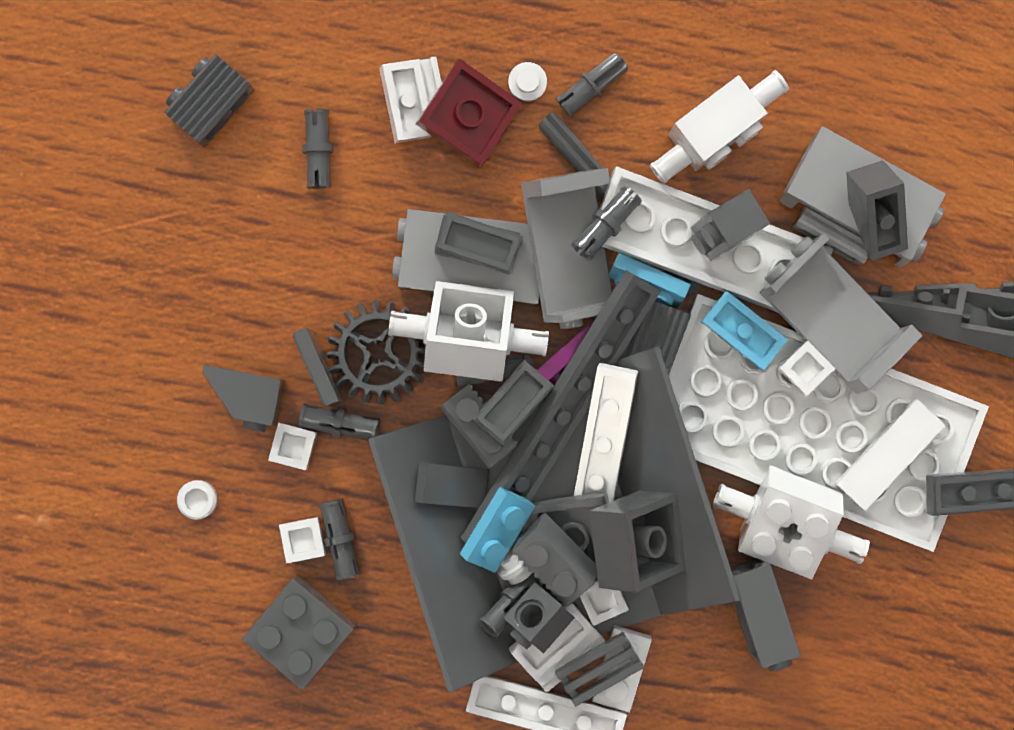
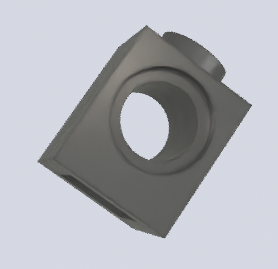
M536 582L504 617L514 627L510 635L526 650L533 644L543 654L575 618ZM543 614L541 622L531 628L533 619Z

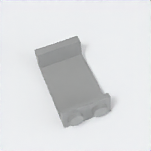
M822 126L811 139L778 202L791 209L800 202L860 235L849 207L846 172L883 160L904 182L908 249L894 253L898 256L894 265L901 269L910 261L917 262L927 246V241L923 240V237L928 228H935L941 219L945 209L940 205L946 194Z
M608 168L581 171L521 183L544 323H559L560 329L582 326L583 318L593 316V321H595L612 293L604 247H601L593 259L588 261L580 255L583 250L580 249L576 252L571 245L594 221L592 216L598 210L595 186L610 184Z
M408 209L407 218H399L397 241L403 242L402 257H394L392 279L399 280V289L408 290L409 288L434 292L436 281L514 291L513 302H521L522 305L538 306L539 289L528 224L464 216L490 226L519 232L520 236H523L511 274L508 275L478 264L434 254L443 215H446L445 213Z
M825 233L813 240L807 236L792 249L791 253L795 257L786 266L779 263L765 276L764 279L768 284L759 293L805 341L808 340L835 368L834 371L856 394L869 391L923 335L912 324L900 328L822 247L830 239Z

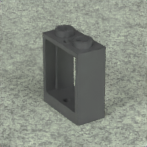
M756 558L730 567L741 599L733 603L751 658L762 669L768 667L769 671H778L791 666V659L800 657V653L771 564Z

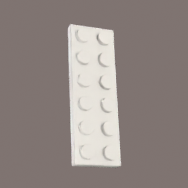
M617 166L614 168L600 209L603 210L610 203L622 186L631 188L634 192L630 197L638 194L642 203L620 225L622 230L615 237L611 236L602 247L617 253L620 252L633 259L716 290L728 291L735 297L777 312L759 293L768 284L764 278L779 263L786 266L795 257L791 251L804 237L769 224L751 238L710 261L706 254L702 255L696 249L692 241L694 233L691 227L720 205ZM825 245L822 246L830 255L832 254L833 248Z

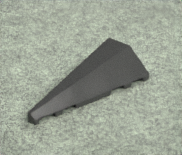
M1002 282L1000 288L985 289L977 288L975 283L916 285L914 291L893 292L891 286H880L878 292L867 293L897 324L904 326L912 324L917 330L1014 358L1013 282Z

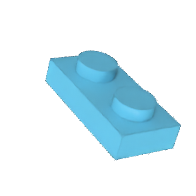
M620 252L609 272V278L615 280L614 283L617 285L626 270L661 291L655 300L656 302L669 307L673 306L677 309L685 299L691 285Z
M728 291L722 294L701 321L702 324L761 371L765 370L788 341L786 337Z
M499 487L461 550L460 555L466 561L496 573L534 510L535 505L528 499Z

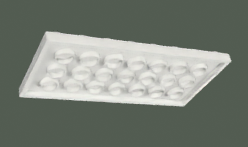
M697 294L689 312L691 315L669 374L696 461L761 485L769 466H773L843 493L834 483L912 400L917 398L946 426L866 511L861 510L843 493V517L934 552L948 515L932 516L927 514L926 475L965 471L989 406L894 369H890L871 390L856 394L833 371L808 396H804L778 369L805 342L796 331L764 320L786 337L788 341L765 370L761 371L701 323L702 319L717 301Z

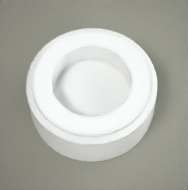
M202 480L186 483L179 490L177 496V505L181 513L195 520L211 515L218 503V496L214 487Z

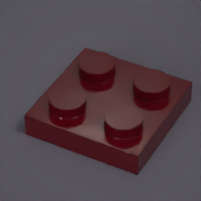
M459 58L419 117L416 125L477 168H481L523 103Z

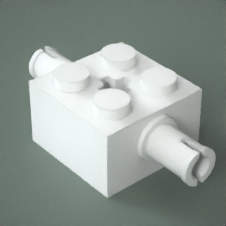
M774 70L767 78L749 89L738 75L674 124L668 136L676 146L658 160L652 162L649 165L651 170L662 184L667 183L670 178L688 165H691L695 171L704 165L708 171L711 170L732 152L729 146L734 142L740 148L758 134L763 128L760 122L768 114L764 108L783 93L788 92V84Z
M436 281L431 313L427 312V316L391 311L388 336L424 340L423 344H426L425 372L502 382L506 355H510V351L546 357L549 331L543 332L514 328V324L510 323L514 291Z
M769 466L757 494L753 497L726 487L724 484L719 486V492L715 495L712 508L720 509L745 519L740 528L738 551L809 579H813L824 554L828 552L855 561L857 564H862L864 561L862 556L866 557L870 544L869 540L858 538L837 529L844 515L843 493Z

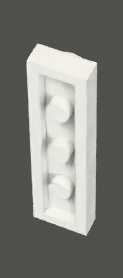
M599 363L597 366L574 496L607 491L608 501H614L639 371Z
M491 675L473 682L466 707V712L532 730H623L627 713L587 701L575 707L569 696L550 691L546 693L543 689Z

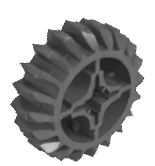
M373 300V312L370 313L367 312L363 303L357 304V309L361 316L355 318L347 310L344 312V317L350 324L345 327L341 323L335 322L333 325L336 330L342 332L340 339L334 336H329L327 339L328 343L338 345V351L326 352V358L338 359L339 364L331 366L329 370L331 374H337L341 371L344 373V376L336 382L338 387L341 388L349 382L353 384L348 392V396L354 398L359 390L362 389L364 390L362 402L365 404L370 402L372 393H377L378 405H384L386 401L385 393L390 392L394 402L400 401L398 388L402 387L409 395L414 392L412 386L407 383L410 378L419 383L424 381V378L420 374L415 373L417 366L424 368V360H419L420 354H425L426 346L419 347L418 341L422 339L408 338L411 347V357L409 364H406L393 351V344L397 337L388 336L389 327L375 339H369L357 332L361 326L372 321L390 322L391 311H395V303L389 301L386 311L381 312L380 301ZM404 307L400 311V313L409 314L410 310L406 307ZM350 341L357 345L364 353V362L357 376L352 371L348 362L347 351ZM365 341L370 345L375 343L378 347L379 342H384L386 344L384 351L389 354L388 357L393 359L396 364H392L388 360L382 362L381 359H379L378 364L372 363L373 353L362 342ZM382 366H389L402 374L395 381L385 385H371L367 383L370 376Z

